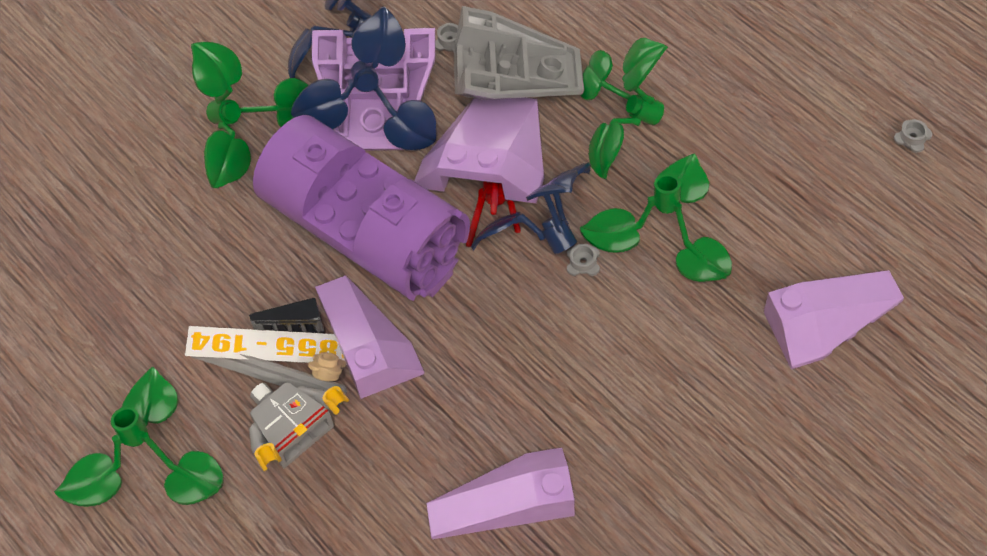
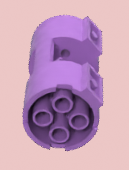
M301 115L285 123L268 141L257 161L253 176V188L258 198L408 299L414 301L417 295H421L424 298L428 295L433 297L453 275L452 270L458 262V259L455 258L460 242L466 243L469 236L470 221L468 216L418 183L407 179L369 155L363 148L310 115Z

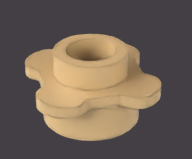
M328 352L314 355V361L308 364V367L312 370L313 377L322 381L338 380L339 375L342 373L341 368L346 367L344 360Z

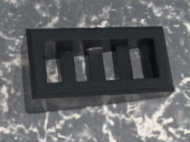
M315 298L249 315L254 330L325 334Z

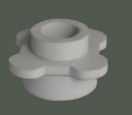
M446 23L437 29L436 50L442 51L445 49L454 52L458 25Z
M906 120L902 124V130L895 134L894 141L898 145L903 144L913 152L919 153L924 150L926 140L931 139L932 131L920 120Z
M578 244L570 247L567 250V256L570 258L567 272L572 276H576L579 273H587L590 276L597 275L600 271V267L597 264V258L600 255L598 248L588 244Z

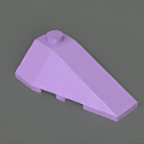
M888 270L801 282L768 292L764 314L790 368L794 369L823 360L841 343L849 341L867 324L875 322L901 303L904 297Z
M347 276L315 287L360 399L424 374L412 343Z
M562 448L526 453L426 503L432 539L575 516L574 495L568 465Z

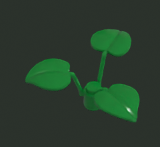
M640 38L633 43L623 62L625 75L622 78L624 88L629 92L635 91L637 95H630L605 81L613 67L612 58L605 51H595L589 60V65L582 73L584 92L580 96L583 99L593 100L598 95L601 87H604L628 100L626 111L632 117L613 118L610 124L602 123L592 136L588 151L589 161L594 172L603 179L607 180L608 170L623 143L624 129L621 124L639 126L642 121L654 126L659 123L663 116L664 104L655 100L654 97L647 95L639 88L668 48V46L648 38Z
M195 42L191 44L194 82L202 94L215 97V100L208 104L206 114L210 122L218 124L219 129L225 130L214 131L207 139L204 150L205 171L211 188H219L240 179L247 172L251 162L250 149L247 143L242 139L235 138V131L228 124L236 123L241 113L277 111V123L282 127L293 119L291 115L293 103L308 84L297 78L284 79L274 90L276 105L239 107L234 100L226 99L233 91L231 85L237 83L242 76V67L237 55L229 48L218 43Z
M695 153L671 164L657 176L654 181V196L648 197V204L638 222L635 223V217L629 211L613 208L598 213L587 224L580 227L583 237L596 248L613 253L625 252L634 248L640 242V235L637 230L643 227L653 206L666 214L675 211L683 243L686 247L676 256L678 271L687 279L698 282L725 279L727 276H730L732 271L730 255L720 242L709 237H701L692 244L688 237L680 201L683 203L699 201L709 191V179L700 166Z
M151 367L136 382L126 396L122 407L115 411L111 417V426L116 432V435L112 437L114 443V462L109 456L102 453H93L81 458L68 471L64 481L54 493L58 498L69 504L84 507L100 505L111 499L122 485L121 477L115 472L121 467L122 443L127 446L136 447L145 442L166 466L173 471L167 476L164 483L166 494L172 501L181 505L195 504L216 494L223 486L224 475L217 461L209 454L200 451H190L184 454L179 464L176 465L150 438L146 427L148 422L158 424L167 420L178 406V395L174 387L154 367Z

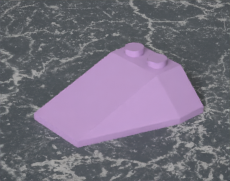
M435 28L404 29L406 47L402 59L394 66L388 67L379 63L378 67L375 68L379 79L378 85L396 111L403 102L408 100L421 101L435 62ZM343 30L312 31V62L318 80L333 79L337 81L342 94L348 86L347 82L352 79V66L360 61L352 50V38H346ZM354 87L349 97L344 99L348 106V115L344 122L337 128H334V130L365 151L404 150L394 146L385 136L383 125L392 115L374 90L361 92Z
M473 98L422 159L414 182L427 190L443 192L449 177L502 183L505 200L537 203L538 197L529 201L526 199L529 194L541 187L544 181L537 99L482 100Z

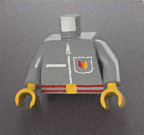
M261 383L252 390L250 398L257 406L250 412L254 423L249 428L251 451L262 470L266 471L268 469L266 465L272 460H277L283 469L286 468L334 427L332 417L327 409H330L333 414L337 415L340 412L337 405L343 401H349V398L339 386H334L324 391L306 386L296 388L291 383H284L277 390L273 391L266 383Z

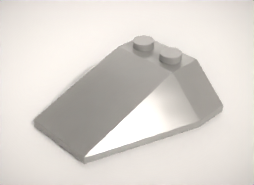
M462 6L454 48L455 94L482 100L582 95L584 83L580 49L496 13Z

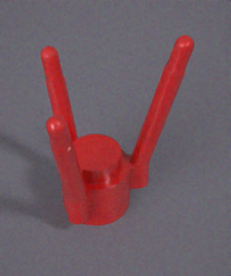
M483 181V188L478 190V201L470 225L466 247L472 246L485 201L490 204V213L492 215L497 214V206L507 201L510 214L517 212L514 201L505 200L502 183ZM513 224L515 233H520V224Z

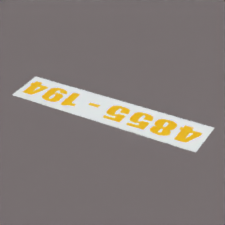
M189 326L185 356L247 359L242 356L247 355L268 361L305 363L314 361L313 356L316 354L328 352L337 355L339 359L345 361L335 335L324 333Z

